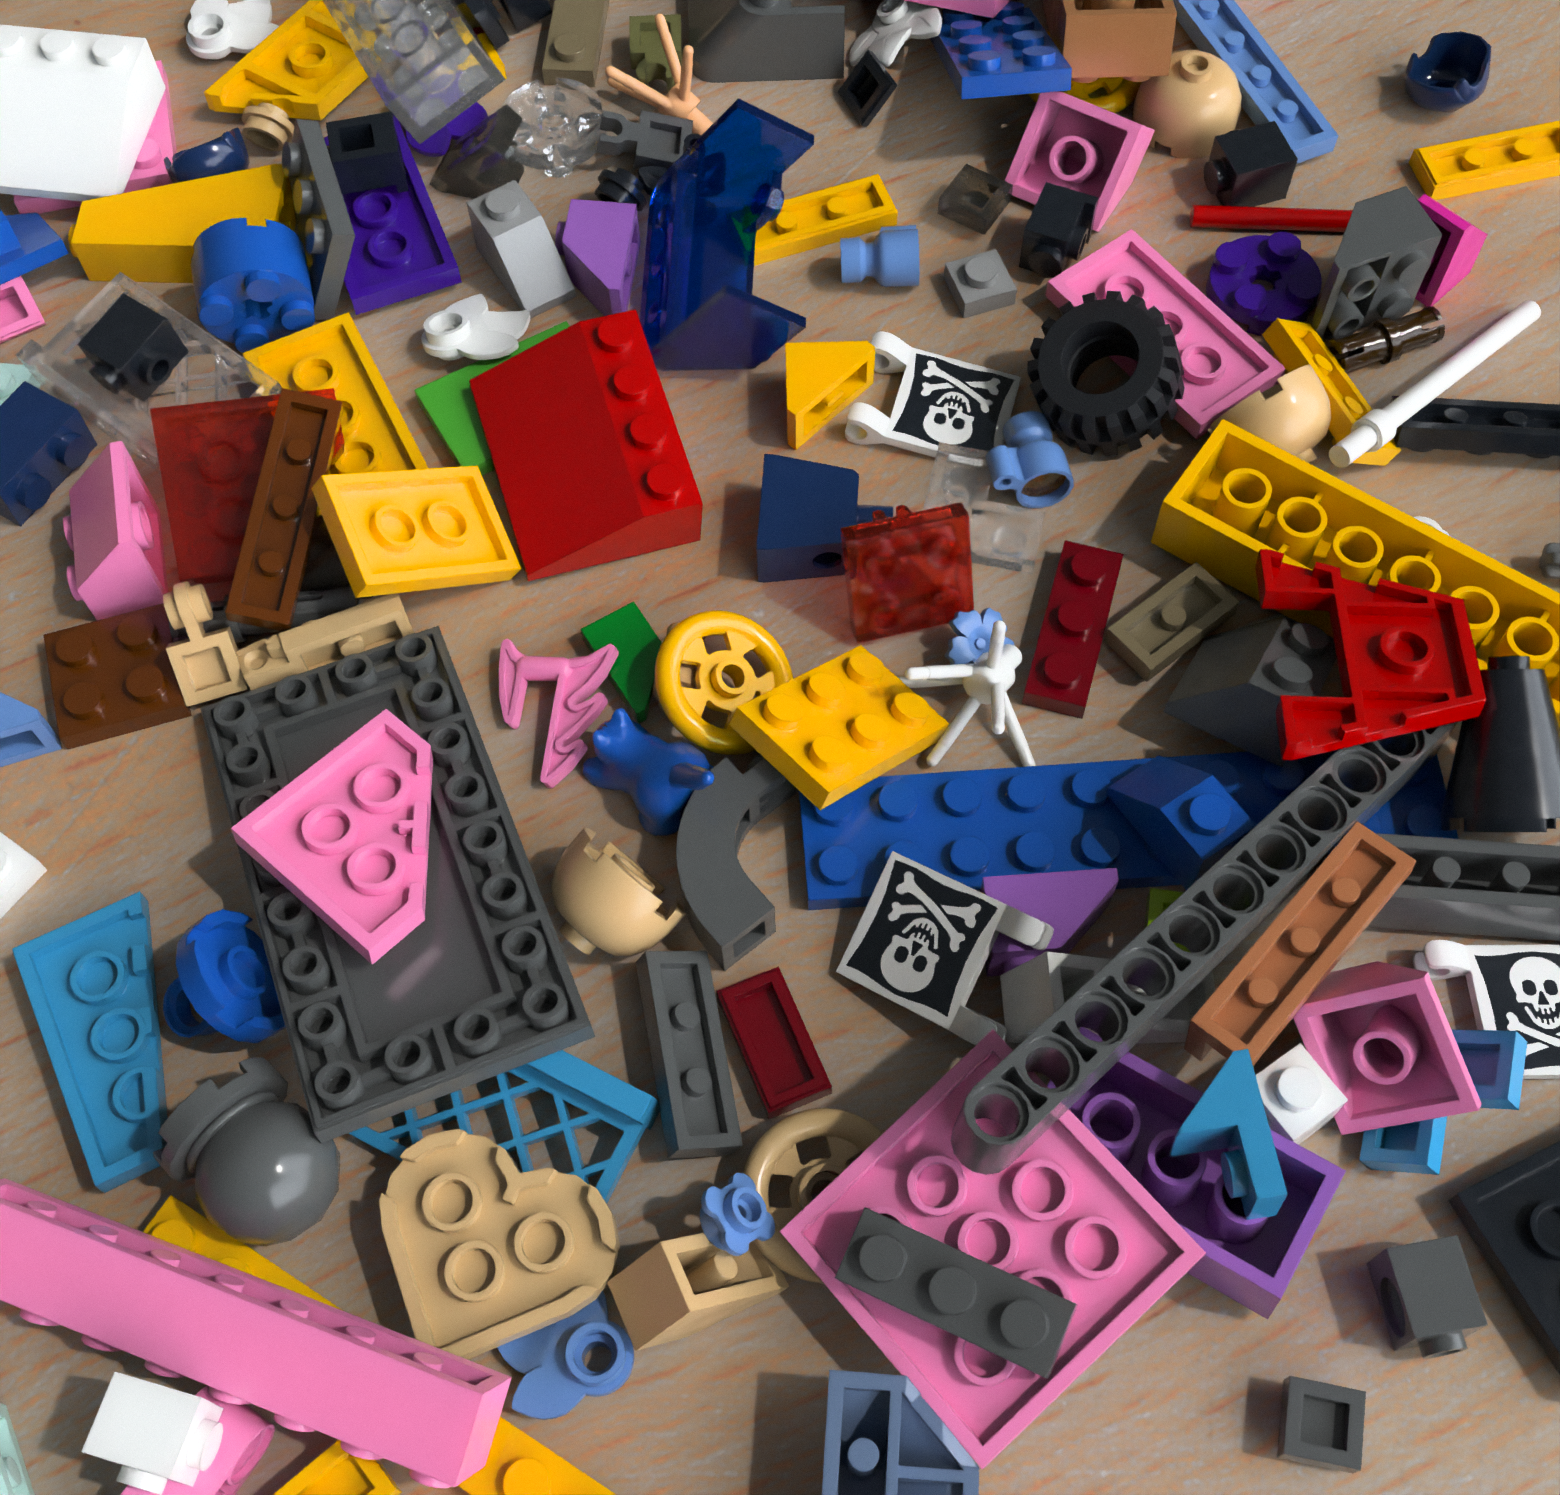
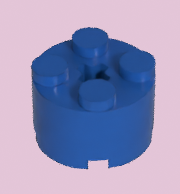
M246 218L224 220L204 230L196 238L193 245L194 254L191 259V270L199 320L207 331L219 339L234 343L236 349L242 353L311 327L315 322L314 299L304 245L293 230L284 224L265 219L267 227L247 226Z

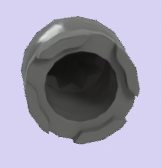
M263 1057L239 1062L240 1069L244 1074L234 1078L220 1089L209 1079L181 1102L161 1126L158 1133L167 1144L165 1147L154 1151L153 1157L171 1178L179 1182L195 1179V1197L210 1223L239 1242L265 1247L291 1241L322 1220L339 1190L340 1152L333 1139L322 1144L314 1134L307 1110L297 1103L284 1102L287 1096L288 1082L270 1062Z

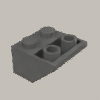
M1407 186L1355 203L1311 325L1323 341L1332 338L1340 339L1351 335L1358 329L1367 327L1371 322L1381 318H1390L1392 321L1399 319L1412 308L1414 299L1430 267L1431 260L1443 234Z

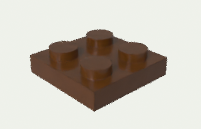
M164 603L43 635L59 739L68 750L192 716L190 706L187 707L165 649L168 644L174 642V638L171 637Z

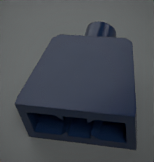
M764 454L756 548L758 582L768 583L850 574L854 571L856 541L892 542L893 506L858 505L859 474L853 469L780 455Z

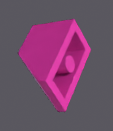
M1423 194L1417 201L1443 234L1431 260L1430 267L1415 297L1416 300L1428 307L1437 303L1470 273L1488 234L1440 202Z

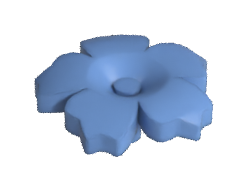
M985 608L981 614L975 610L970 612L959 611L954 614V618L949 621V625L958 636L948 640L949 648L944 655L950 661V665L974 663L983 653L989 651L993 624L998 620L1003 621L999 612L991 608ZM1005 637L1004 645H1014L1010 638Z

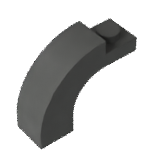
M760 753L749 763L743 775L727 757L711 769V772L714 774L713 784L703 790H694L685 807L677 835V870L685 912L697 938L724 971L776 932L775 907L746 875L739 863L738 853L744 838L754 825L798 793L799 790Z

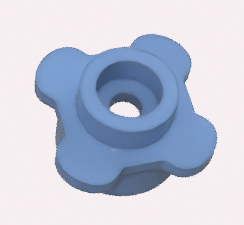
M736 1173L729 1178L727 1186L721 1189L711 1186L703 1192L701 1197L700 1223L708 1240L717 1248L727 1251L733 1256H741L748 1251L749 1243L753 1240L766 1241L773 1237L775 1233L774 1219L767 1212L763 1198L756 1191L755 1183L748 1175Z

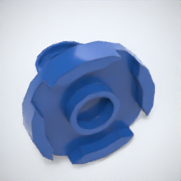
M222 909L208 914L189 927L179 940L175 962L179 977L166 990L163 999V1012L170 1029L180 1037L191 1038L220 1032L238 1042L259 1043L274 1036L286 1027L263 940L253 930L245 926L253 919L244 913ZM190 1002L195 1011L203 1018L201 1023L193 1017Z

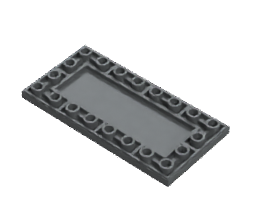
M439 625L418 633L406 635L401 639L358 654L348 655L341 660L307 672L288 676L281 681L237 696L227 697L220 702L200 708L232 827L385 709L390 711L431 745L433 773L425 921L373 965L237 844L313 1131L321 1144L595 1037Z

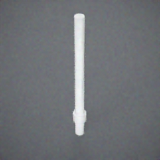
M1531 300L1524 301L1382 410L1373 409L1358 419L1352 425L1351 433L1329 450L1331 462L1339 468H1345L1365 452H1375L1394 438L1397 427L1534 323L1541 315L1539 305Z

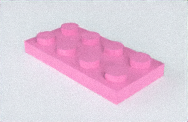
M1132 229L1050 279L1047 283L1045 296L1058 309L1069 301L1073 307L1083 304L1082 295L1095 292L1097 300L1106 299L1107 291H1120L1124 302H1127L1133 294L1144 299L1147 310L1155 306L1163 314L1165 324L1170 325L1174 334L1184 371V376H1181L1185 387L1183 399H1175L1178 412L1174 419L1196 440L1207 433V429L1211 428L1210 425L1229 409L1258 390L1262 393L1278 385L1277 379L1284 376L1286 369L1281 363ZM1109 356L1130 377L1133 375L1138 364L1137 361L1126 356Z

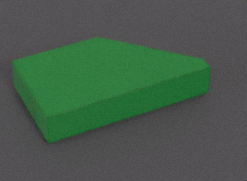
M633 601L583 627L581 634L584 643L591 653L608 644L614 645L619 651V655L607 678L636 722L640 724L647 719L649 713V703L653 693L655 662L662 642Z

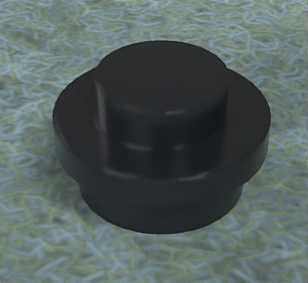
M617 168L615 172L603 169L598 176L600 184L595 190V195L600 201L636 204L637 211H642L647 204L645 196L641 193L644 185L629 171L623 168Z

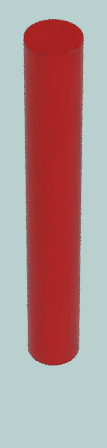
M1192 205L1190 227L1345 232L1353 210Z

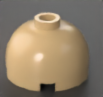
M1199 50L1173 52L1171 54L1169 76H1152L1151 79L1141 82L1133 106V121L1155 130L1148 145L1153 149L1155 142H1158L1163 146L1171 148L1170 156L1177 158H1202L1210 155L1215 136L1226 134L1236 128L1242 99L1239 82L1230 66L1211 53Z
M1308 364L1278 378V385L1262 393L1258 390L1216 419L1210 425L1211 428L1207 429L1211 435L1221 420L1224 419L1310 464L1317 459L1312 448L1326 436L1330 425V400L1312 366Z
M583 828L566 848L556 864L551 882L554 905L566 920L559 931L571 944L587 955H590L596 947L614 956H633L655 947L686 915L685 910L677 900L667 910L662 904L663 902L655 896L660 895L665 888L654 877L611 842L608 841L601 851L589 844L596 832L589 828Z

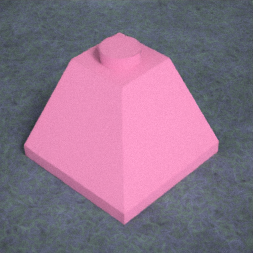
M1376 961L1330 972L1293 1017L1307 1052L1348 1099L1334 1116L1341 1135L1479 1111L1482 1105L1430 976L1426 971Z

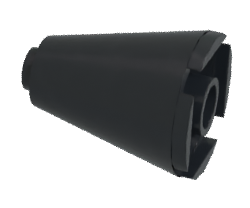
M1529 656L1487 658V670H1480L1487 700L1479 717L1463 720L1461 723L1440 815L1441 830L1452 831L1460 829L1459 818H1464V832H1547V829H1556V818H1560V727L1545 670L1530 669Z

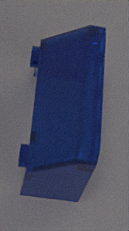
M739 98L661 176L651 196L648 212L640 322L656 369L660 371L754 369L762 362H766L773 353L806 328V317L752 295L756 232L768 221H773L779 215L784 203V192L781 190L782 174L814 145V135Z

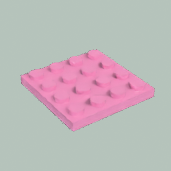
M994 1030L989 1032L780 1231L900 1374L910 1379L921 1393L922 1398L944 1422L981 1469H984L1206 1255V1252L1069 1109L1019 1158L999 1173L985 1175L973 1172L960 1163L953 1152L951 1136L963 1103L972 1088L1013 1051ZM1027 1072L1034 1083L1040 1087L1048 1088L1034 1072ZM987 1118L976 1119L980 1129L988 1135L995 1137L1007 1136L1006 1131L996 1121ZM864 1208L875 1211L1078 1304L1050 1377L1046 1379L835 1279Z

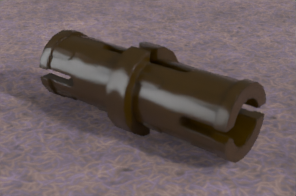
M1428 306L1421 311L1393 321L1386 317L1373 321L1369 324L1367 330L1340 339H1332L1327 342L1326 346L1333 355L1348 352L1346 357L1337 359L1344 371L1348 373L1376 361H1380L1381 364L1391 363L1400 359L1402 352L1429 343L1439 342L1444 337L1445 325L1422 330L1423 325L1443 319L1438 309Z

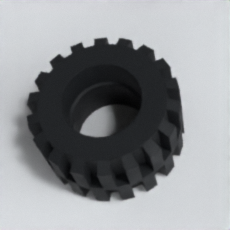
M1107 291L1106 299L1097 300L1095 292L1082 295L1083 304L1073 307L1069 301L1061 306L1059 310L1062 316L1057 321L1048 317L1042 324L1041 329L1045 335L1044 339H1033L1030 351L1034 360L1027 361V373L1032 382L1030 387L1041 412L1049 422L1051 430L1053 432L1057 431L1060 440L1071 447L1077 442L1081 452L1091 455L1094 454L1098 446L1102 447L1105 456L1118 455V446L1128 444L1130 452L1142 447L1140 438L1146 434L1154 440L1163 432L1160 421L1166 419L1172 422L1178 412L1175 399H1183L1185 387L1181 376H1184V371L1175 337L1170 325L1165 324L1163 314L1155 306L1147 310L1143 298L1132 294L1128 301L1124 302L1120 291ZM1120 355L1132 358L1138 362L1130 379L1113 391L1103 394H1090L1076 389L1077 382L1083 371L1098 359Z

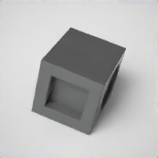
M1458 1235L1389 1247L1367 1263L1394 1351L1419 1347L1423 1359L1458 1353L1468 1349L1465 1337L1488 1325Z

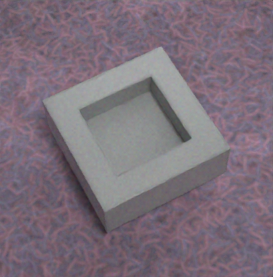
M997 249L945 263L944 280L963 318L1015 304L1017 288Z

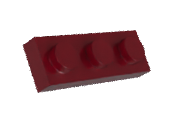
M1067 540L1064 541L1022 704L1083 718L1124 554Z

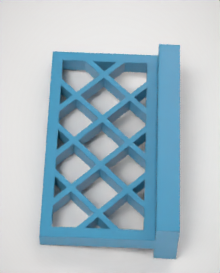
M560 1050L496 1075L501 1092L465 1104L462 1090L460 1089L450 1093L454 1106L452 1109L419 1119L416 1107L404 1111L407 1121L405 1125L381 1133L365 1126L349 1133L391 1157L402 1161L400 1155L407 1147L394 1140L410 1135L413 1145L423 1138V1130L455 1119L458 1121L460 1130L473 1134L468 1115L504 1103L514 1139L498 1145L508 1153L517 1150L523 1172L534 1170L528 1150L529 1145L564 1134L574 1168L573 1172L567 1174L577 1175L589 1184V1177L602 1173L595 1188L600 1192L605 1202L608 1203L645 1129L651 1130L660 1112L659 1101L650 1094ZM507 1072L527 1081V1083L511 1088ZM540 1090L552 1094L561 1123L524 1135L515 1099ZM567 1103L588 1114L571 1119ZM604 1121L624 1132L610 1159L584 1167L574 1130Z

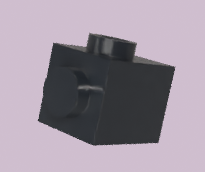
M1275 121L1241 130H1233L1226 134L1215 136L1209 161L1204 166L1205 185L1211 194L1216 195L1222 206L1255 207L1285 199L1298 158Z
M124 293L77 344L93 364L89 373L98 383L116 395L125 390L143 402L151 396L159 385L163 384L170 377L172 370L189 352L167 318Z

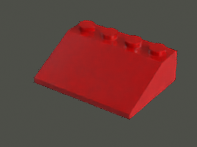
M636 309L579 321L469 380L472 396L528 581L700 541L703 502Z

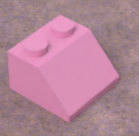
M1061 91L1040 93L1001 191L1036 205L1046 182L1098 197L1093 230L1099 232L1132 184L1155 130Z
M122 441L112 442L106 446L69 490L71 515L63 518L65 537L70 549L74 552L75 565L67 566L69 588L76 601L83 600L96 620L162 604L163 594L168 593L160 510Z

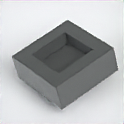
M1294 1376L1284 1379L1277 1457L1352 1474L1361 1471L1366 1391Z

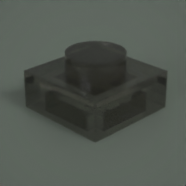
M965 164L939 197L938 214L985 235L1011 201L1013 184Z

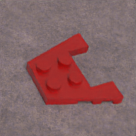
M1260 549L1255 569L1261 609L1321 610L1329 612L1344 696L1280 695L1275 714L1282 760H1296L1480 716L1487 699L1464 599L1379 578L1376 587L1342 578L1339 567L1316 562L1314 569L1310 570L1283 563L1284 553Z

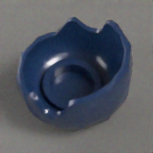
M1462 31L1440 33L1433 36L1426 52L1422 56L1418 57L1416 53H1413L1409 59L1405 72L1406 93L1420 107L1430 111L1453 112L1472 103L1480 97L1486 88L1490 72L1492 46L1481 36Z
M238 127L229 132H224L221 137L174 154L172 164L168 157L164 158L167 173L173 183L248 169L250 163L246 145Z

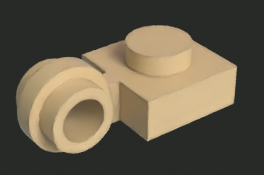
M188 581L174 584L172 592L163 594L164 607L172 627L175 630L185 627L189 638L170 643L165 649L186 706L189 707L247 690L249 686L239 666L236 653L238 648L230 626L205 633L203 622L213 619V611L204 586L202 584L191 586Z

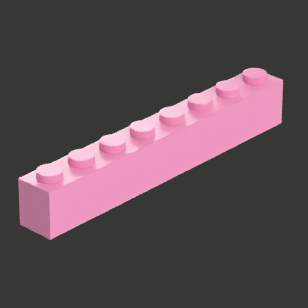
M6 1178L0 1179V1300L21 1308L19 1315L26 1321L45 1326L62 1325L81 1333V1341L89 1347L110 1352L123 1350L144 1359V1367L154 1374L170 1378L188 1377L209 1386L208 1393L217 1400L237 1405L251 1403L275 1413L273 1417L275 1422L287 1429L300 1432L317 1430L341 1440V1448L352 1456L368 1460L385 1458L409 1468V1476L425 1486L433 1488L456 1487L485 1467L512 1377Z

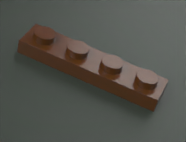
M284 388L281 389L225 610L228 621L282 632L291 629L320 510L311 488L321 475H328L343 415L342 401Z

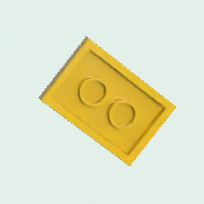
M478 465L321 475L311 488L355 598L509 581L522 569Z
M860 645L738 706L729 725L819 810H822L937 743L946 731L949 723L931 708L925 699L913 692L886 668L880 659Z

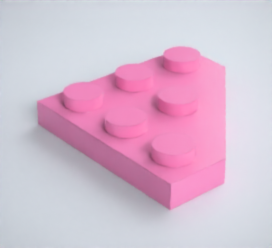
M385 709L231 828L235 842L372 965L425 921L433 773L431 745L390 711Z

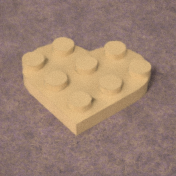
M460 1129L427 1135L403 1151L400 1155L401 1163L390 1175L386 1194L381 1193L379 1206L382 1232L415 1339L467 1360L574 1315L595 1301L602 1290L609 1286L607 1282L617 1274L616 1260L620 1244L616 1218L600 1192L577 1175L559 1173L556 1169L552 1168L521 1173L511 1155L500 1145H496L485 1136L468 1134L465 1130Z

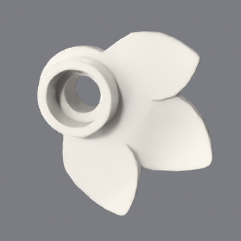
M196 0L190 10L192 18L188 22L186 41L194 55L204 59L218 60L226 57L231 52L248 54L279 26L271 23L272 6L270 0H244L230 4L227 0Z
M884 0L877 9L872 25L856 39L849 53L850 64L852 66L857 65L865 52L870 50L884 67H889L905 41L910 38L929 39L940 34L942 27L940 11L935 6L920 5L919 3L904 0Z
M477 294L457 301L445 310L429 316L423 324L424 332L421 336V341L427 354L439 357L442 360H457L462 357L474 360L501 358L519 348L517 340L527 330L531 316L528 310L489 311L485 297L482 294Z

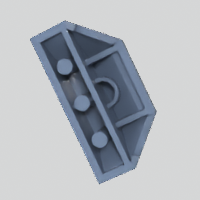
M829 1370L822 1495H979V1466L922 1398L921 1393L907 1376Z

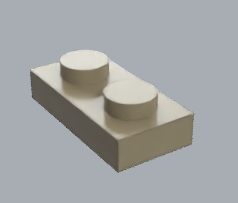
M1195 562L1108 627L1104 641L1148 682L1234 616L1240 601L1198 562Z

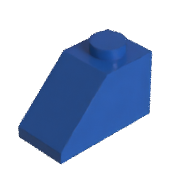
M1160 755L1107 787L1106 790L1107 796L1185 890L1191 887L1257 826L1214 775Z

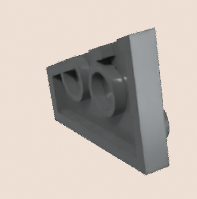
M296 119L292 141H286L283 145L282 168L284 175L289 176L298 236L304 245L309 270L315 319L329 320L335 316L355 233L319 122Z

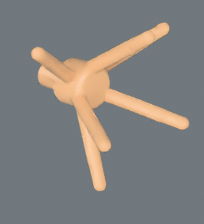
M658 13L654 19L675 85L666 95H663L613 66H607L605 69V73L609 77L607 83L609 86L656 107L660 114L693 120L692 133L699 134L705 139L715 125L696 108L701 100L690 91L693 47L686 45L683 48L680 65L663 14Z

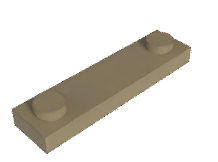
M610 0L554 1L542 65L544 85L595 87Z

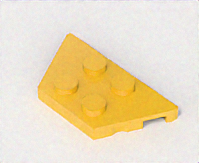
M309 0L205 90L204 94L209 109L215 112L243 114L247 106H258L259 103L264 102L281 108L288 114L289 118L321 121L386 62L384 46L373 29L366 27L365 19L356 6L351 7L347 0Z

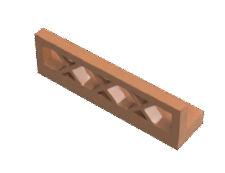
M1357 821L1190 1020L1184 1050L1201 1062L1212 1048L1227 1059L1233 1051L1248 1049L1252 1065L1254 1066L1411 874L1416 860Z

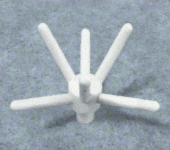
M998 620L994 622L989 651L983 653L974 663L910 667L906 669L905 676L898 677L909 688L963 684L966 693L970 696L928 755L926 762L929 766L933 767L939 763L981 704H991L993 733L1002 734L1006 726L1023 767L1036 766L1006 693L1014 684L1016 678L1014 669L1022 662V654L1014 645H1004L1006 625L1003 621Z

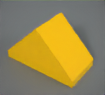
M868 341L785 343L788 445L797 450L874 383L875 346Z

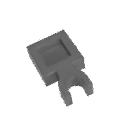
M603 110L599 130L612 131L617 136L600 133L597 153L614 156L624 152L634 154L633 168L659 166L670 169L676 176L680 177L684 139L692 134L693 120L641 110L638 123L630 122L621 114Z

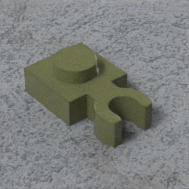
M681 14L664 15L681 65ZM656 15L629 16L631 69H636L637 80L646 85L656 79L665 81L668 93L675 83L654 18Z

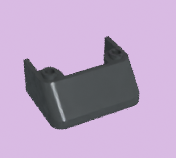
M688 0L689 45L694 50L692 73L700 80L710 83L844 79L845 5L792 7L791 0Z

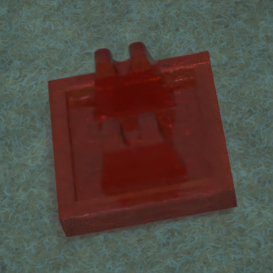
M962 502L918 512H912L907 506L899 505L896 507L895 517H887L882 510H876L872 512V522L840 528L851 631L857 643L947 624L954 618L956 612H970L974 610L969 514Z

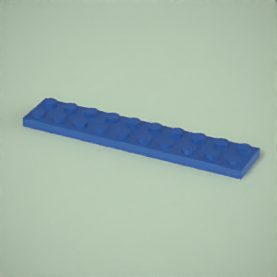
M1338 750L1296 760H1286L1283 767L1250 752L1166 758L1214 775L1251 820L1258 825ZM1437 754L1384 804L1364 826L1374 833L1459 839L1457 830H1441L1440 815L1446 787ZM1153 758L879 776L822 810H819L799 791L808 911L866 907L892 851L979 892L983 877L1117 868L1119 881L1116 889L1181 885L1106 794L1107 787Z

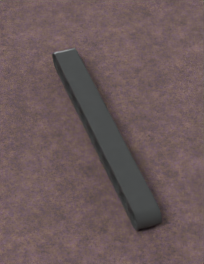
M1458 722L1339 749L972 1088L963 1103L951 1136L953 1152L960 1163L973 1172L985 1175L999 1173L1009 1167L1317 870L1357 821L1364 825L1437 754ZM1220 903H1224L1225 905H1227V906L1230 907L1231 909H1228V908L1224 907V906L1221 905ZM1173 942L1182 944L1183 946L1188 948L1190 952L1181 950L1180 948L1176 947V945ZM1126 984L1136 985L1144 990L1148 996L1134 993ZM1077 1027L1093 1030L1103 1041L1097 1042L1086 1038ZM1027 1072L1044 1074L1051 1079L1056 1088L1040 1087L1031 1080ZM987 1118L996 1121L1006 1131L1007 1136L995 1137L988 1135L980 1129L976 1119Z

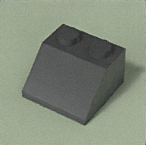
M1286 616L1207 636L1167 701L1163 712L1275 765L1283 767L1286 760H1282L1275 714L1280 695H1319L1337 659L1334 638L1315 625L1300 623Z

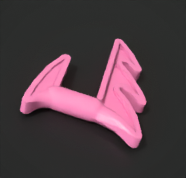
M505 639L501 643L499 699L504 722L511 729H517L520 725L528 681L557 682L540 781L547 788H554L564 779L588 751L587 744L578 738L599 717L606 707L608 699L603 693L598 692L591 699L585 700L607 678L619 655V651L612 644H608L588 656L567 659L564 657L526 656L517 650V647L511 640Z

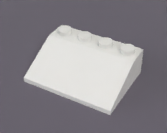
M0 24L1 194L82 202L124 193L166 89L146 38Z

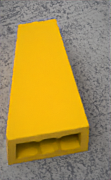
M271 164L82 201L76 224H72L69 229L68 242L71 254L79 259L89 281L193 283L191 259L194 254L193 245L196 238L210 226L232 218H246L247 226L267 227L265 220L267 219L284 224L294 231L296 218L289 176L284 175L282 164Z

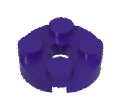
M1285 231L1276 232L1271 236L1252 235L1223 243L1217 248L1206 283V296L1231 319L1234 318L1240 323L1249 325L1247 333L1262 336L1277 318L1304 323L1309 312L1315 307L1322 287V277L1316 262L1306 251L1301 249V241L1297 236ZM1255 280H1265L1273 284L1272 290H1266L1262 284H1252V282Z

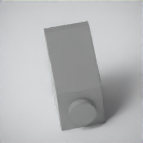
M516 180L466 202L477 250L521 311L528 310L531 318L576 297L575 288L542 215Z

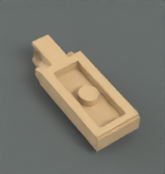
M398 593L368 599L351 608L320 619L307 621L301 626L281 632L278 635L274 634L268 639L263 638L236 653L242 675L252 691L281 681L288 676L298 675L341 660L348 655L358 654L401 639L406 635L413 634L414 631Z

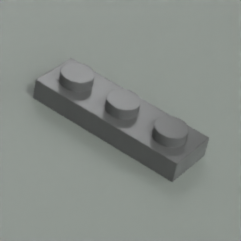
M645 951L636 961L668 1159L732 1155L743 1146L708 952Z
M866 1207L862 1212L835 1276V1279L1046 1379L1050 1377L1078 1304Z

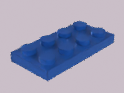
M1010 1L994 18L945 8L942 10L940 34L930 38L962 100L1071 90L1072 67L1029 7L1024 8L1023 3Z

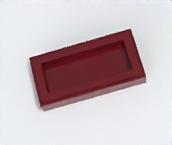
M779 966L716 991L718 1002L769 1120L832 1094V1085Z

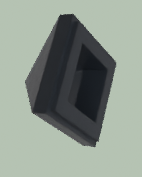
M867 50L838 90V94L859 123L867 127L898 85L872 51Z

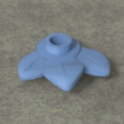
M603 1290L595 1301L574 1315L497 1347L503 1359L515 1371L525 1375L514 1393L512 1409L522 1415L540 1420L555 1419L566 1415L585 1396L601 1397L615 1392L628 1380L634 1366V1348L630 1337L621 1326L609 1320L607 1301ZM595 1347H605L611 1352L609 1365L604 1370L598 1372L587 1369L585 1367L587 1353Z

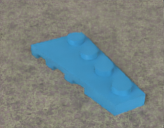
M139 891L12 949L94 1185L104 1193L160 1167L161 1165L153 1157V1152L165 1147L167 1144L158 1133L161 1126L168 1119L149 903Z

